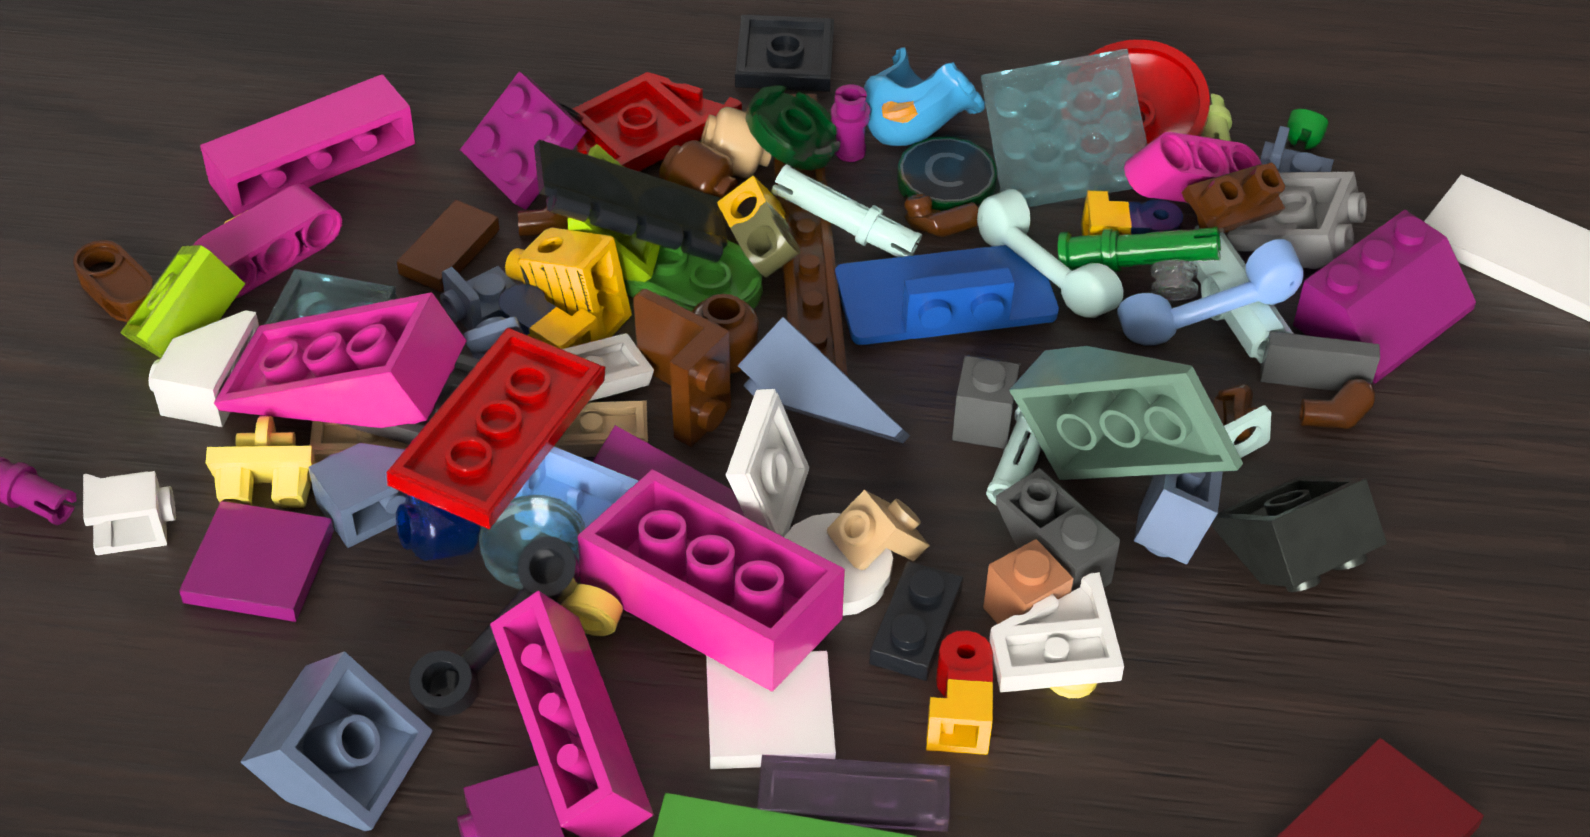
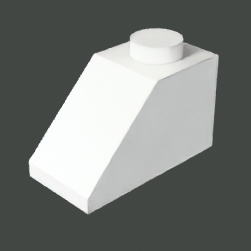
M245 310L172 339L162 358L157 359L153 363L149 373V387L151 391H154L161 416L223 427L230 412L219 411L214 405V401L259 326L256 312Z

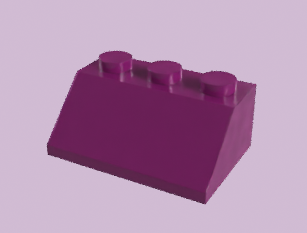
M1403 210L1304 280L1293 326L1307 336L1380 344V360L1373 382L1376 384L1474 310L1476 300L1447 237L1407 210Z

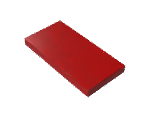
M507 327L386 472L387 485L490 530L605 381V367Z

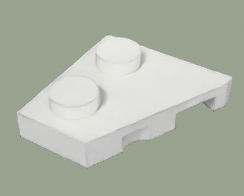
M1099 572L1090 573L1083 577L1080 588L1062 598L1057 599L1052 594L1033 604L1029 612L1023 615H1013L991 628L989 643L992 647L993 662L1000 692L1122 680L1124 663Z

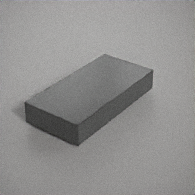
M1270 331L1261 364L1260 382L1339 391L1343 384L1350 379L1366 380L1372 385L1380 360V344Z

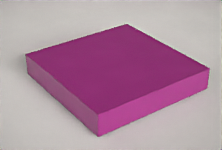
M221 501L180 587L179 592L182 602L296 622L334 533L332 518Z

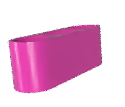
M1164 132L1131 156L1125 162L1124 170L1129 184L1140 195L1148 198L1186 202L1181 192L1188 185L1262 163L1250 147L1239 142Z
M296 184L203 235L192 246H204L245 283L236 298H239L327 247L338 236L342 227V217L337 210L304 184Z

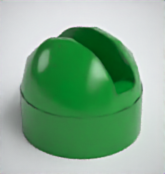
M1294 109L1291 111L1286 127L1290 128L1287 139L1292 146H1295L1298 140L1304 141L1303 150L1315 148L1323 140L1329 121L1317 112L1307 109Z

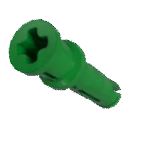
M1218 226L1195 230H1174L1132 235H1120L1119 231H1114L1113 228L1104 229L1102 234L1072 237L1070 232H1060L1058 237V260L1072 271L1089 263L1103 264L1117 273L1122 270V267L1133 265L1181 263L1199 260L1216 261L1221 259V240Z

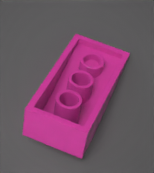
M432 292L258 326L216 397L214 405L219 411L377 428L416 424L427 421L429 415L433 412L435 403L449 375L454 370L455 363L466 343V339Z

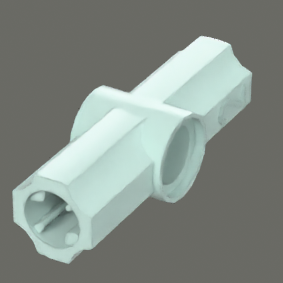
M1224 232L1220 233V260L1186 261L1201 283L1202 298L1249 282L1245 273L1246 264ZM1259 301L1211 317L1216 321L1225 319L1248 355L1257 358L1259 363H1262L1270 331L1294 334L1274 305L1264 304Z

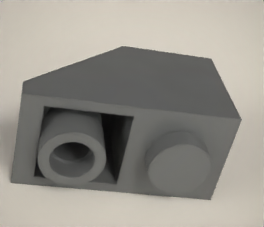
M1040 468L996 495V505L1016 548L1018 549L1037 539L1073 577L1071 592L1080 588L1082 578L1090 573H1100L1103 588L1112 583L1120 539Z

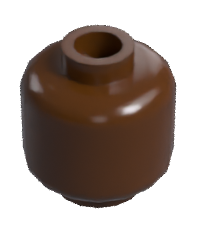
M697 140L688 141L682 146H673L665 156L659 171L660 179L719 197L720 200L737 188L738 183L736 179L732 178V159Z
M731 294L713 295L698 303L691 312L705 319H710L729 331L730 374L742 371L738 367L740 362L758 344L759 320L755 310L738 297Z

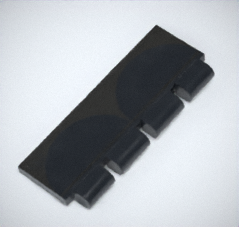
M540 139L534 145L539 194L549 196L546 199L549 212L581 222L586 221L589 216L591 225L627 236H632L636 231V237L640 240L677 250L681 246L683 253L712 262L720 260L723 249L728 245L723 213L717 204L720 200L719 197Z

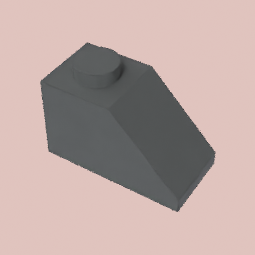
M966 355L964 357L956 397L953 441L1005 449L1008 443L1015 404L1009 389L1019 380L1022 363L974 355Z

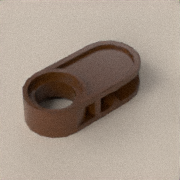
M93 241L82 246L74 255L73 264L82 288L111 317L118 321L128 322L154 286L150 274L120 245L112 241ZM100 262L114 263L112 267L104 271H89L91 266Z

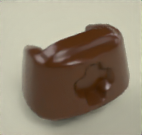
M1246 384L1219 390L1214 400V408L1224 426L1259 407H1252L1253 391ZM1253 427L1244 430L1235 441L1244 442L1254 432Z

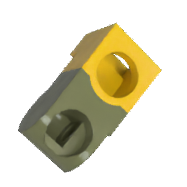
M754 175L717 202L744 254L764 277L770 276L800 254V248L788 230L789 226L784 218L786 213L780 201ZM756 197L757 203L754 210L748 216L743 217L737 211L738 206L745 199Z

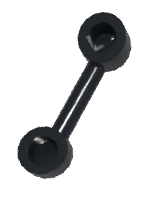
M543 536L533 540L524 548L519 557L517 568L523 588L493 621L538 590L557 603L564 601L574 592L579 583L580 567L576 555L565 541L557 537ZM490 624L461 656L453 651L438 650L426 654L416 662L411 669L409 684L412 694L425 709L435 715L452 716L462 713L473 704L479 690L477 673L499 650Z

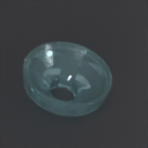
M545 495L520 496L511 501L490 530L481 526L479 533L480 553L487 570L495 579L505 585L522 589L523 585L520 582L517 568L519 557L524 548L533 540L543 536L557 537L569 545L579 563L578 535L585 529V523L581 515L571 505L561 499Z

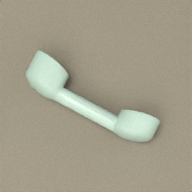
M1007 189L982 201L978 208L977 223L984 241L991 246H1008L1061 288V295L1066 306L1075 314L1086 318H1096L1120 305L1124 293L1122 283L1117 274L1108 266L1100 263H1089L1072 271L1026 235L1030 226V211L1025 198L1016 189Z

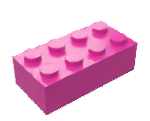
M653 469L578 535L581 584L591 585L610 593L621 603L625 611L772 692L830 633L843 617L844 568Z

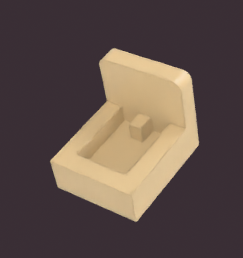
M865 489L827 528V534L850 563L859 570H865L886 548L915 561L930 546L916 529L921 523L920 519L906 504L899 499L889 503Z

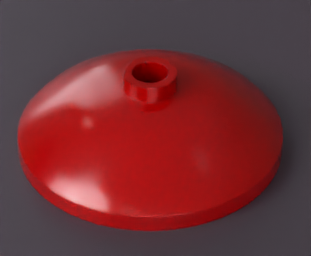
M1138 39L1112 43L1099 48L1085 57L1067 78L1060 102L1062 124L1073 146L1086 158L1103 167L1125 171V162L1164 132L1194 136L1202 135L1210 110L1208 85L1196 63L1172 46L1157 41ZM1136 119L1143 121V123L1140 125L1128 124L1130 121Z

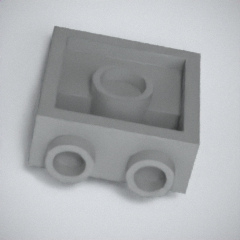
M1354 172L1279 173L1285 184V190L1279 195L1285 209L1276 216L1237 227V229L1228 233V239L1236 251H1255L1264 243L1275 239H1285L1293 245L1302 268L1321 269L1354 245L1352 225L1353 223H1363L1366 218V196L1364 192L1358 191Z

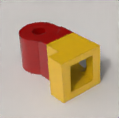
M967 630L956 631L947 635L940 645L936 682L939 691L945 698L930 697L926 751L988 755L993 720L992 647L985 637L976 632Z

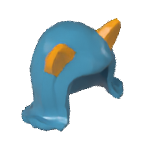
M900 47L896 50V54L892 57L893 66L875 76H870L864 85L867 93L866 102L870 106V121L867 127L880 143L890 146L915 144L931 136L959 112L966 110L969 114H976L985 109L984 99L976 91L968 77L956 67L954 62L945 63L926 80H923L910 67L908 52L905 47Z

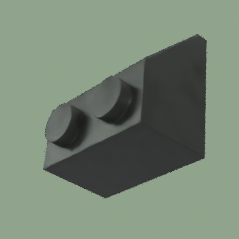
M1299 476L1219 512L1212 522L1213 529L1261 584L1285 586L1288 592L1303 591L1318 585L1321 582L1320 575L1332 569L1345 570L1359 566L1367 561L1366 553L1387 544L1366 478Z

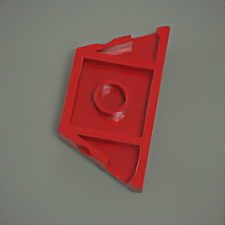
M646 72L573 108V110L584 117L580 124L587 130L576 144L575 150L588 155L590 148L597 144L622 166L635 171H641L664 159L673 146H682L691 140H701L709 114L716 116L724 107H731L742 111V103L731 97L728 98L724 105L703 98L702 88L686 83H674L666 77Z

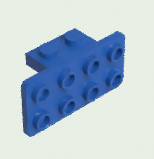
M1006 245L844 263L835 268L838 292L852 341L858 345L1054 322L1058 317L1059 306L1049 279Z

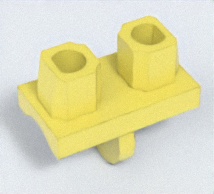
M260 416L256 423L255 433L236 434V447H207L206 464L215 478L218 501L252 506L253 484L272 483L271 499L275 506L304 508L311 487L308 467L316 463L312 446H295L296 437L294 432H276L273 417Z

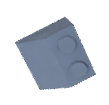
M344 651L304 667L241 760V763L286 802L357 829L369 831L374 828L433 730Z

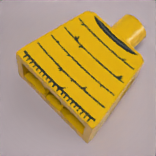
M549 228L544 230L525 250L515 248L507 257L505 272L509 278L523 282V284L538 287L544 292L548 302L571 316L581 308L598 318L599 340L612 337L632 316L614 237Z

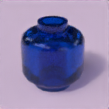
M408 494L404 504H400L396 511V528L402 546L406 550H412L415 556L424 561H435L466 555L476 548L480 532L486 530L483 526Z

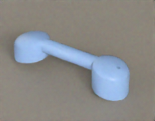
M1275 239L1264 243L1249 257L1245 272L1249 280L1247 283L1172 308L1168 300L1160 295L1140 293L1122 301L1117 308V315L1124 334L1132 342L1144 346L1159 345L1167 342L1179 328L1257 301L1274 305L1287 300L1295 294L1302 283V265L1291 242L1285 239Z

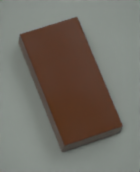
M455 200L397 260L398 274L443 292L442 271L453 267L460 273L500 230L498 216Z

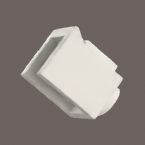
M155 471L106 478L83 474V519L86 526L93 525V548L95 554L103 555L167 545L166 522L176 520L175 500L171 486H159Z

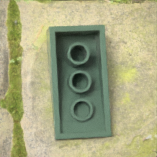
M1090 346L1045 350L1009 389L1059 480L1237 471L1243 464L1191 365Z

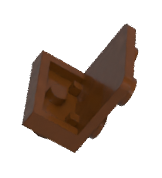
M642 289L633 298L637 348L654 369L653 376L671 385L674 438L692 447L707 431H714L722 422L725 413L731 408L729 331L722 328L716 322L705 319L677 305L668 297L660 296L648 289Z

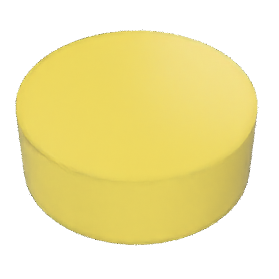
M577 584L574 592L561 603V606L579 617L584 632L593 636H606L614 633L623 613L621 603L613 595L600 588L585 584Z

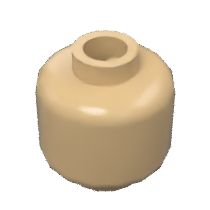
M724 107L716 116L709 114L700 142L732 159L733 176L749 178L756 172L758 165L767 167L772 155L764 150L750 133L745 119L746 112L731 107Z

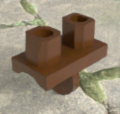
M1272 162L1264 165L1259 164L1188 185L1181 192L1184 200L1192 206L1196 213L1199 229L1218 226L1220 233H1227L1237 229V227L1276 216L1285 209L1279 197L1285 190V184Z

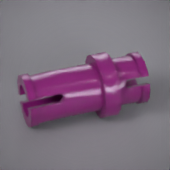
M854 84L839 87L835 92V103L831 107V121L836 126V140L840 141V148L835 155L840 160L846 162L859 161L865 157V126L870 121V106L866 102L867 93L864 88Z
M0 457L1 503L11 508L22 506L48 519L55 525H61L71 516L75 506L63 501L76 502V493L38 476L36 469L24 462L13 464L8 459Z

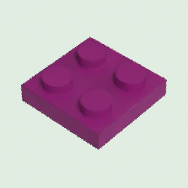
M519 71L460 150L514 204L527 210L539 194L534 152L536 142L540 139L573 150L587 130L533 79Z

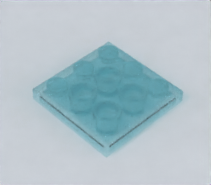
M1128 49L981 75L1001 192L1007 189H1016L1023 195L1028 207L1083 198L1086 197L1087 190L1108 191V193L1133 189L1125 176V162L1147 145Z

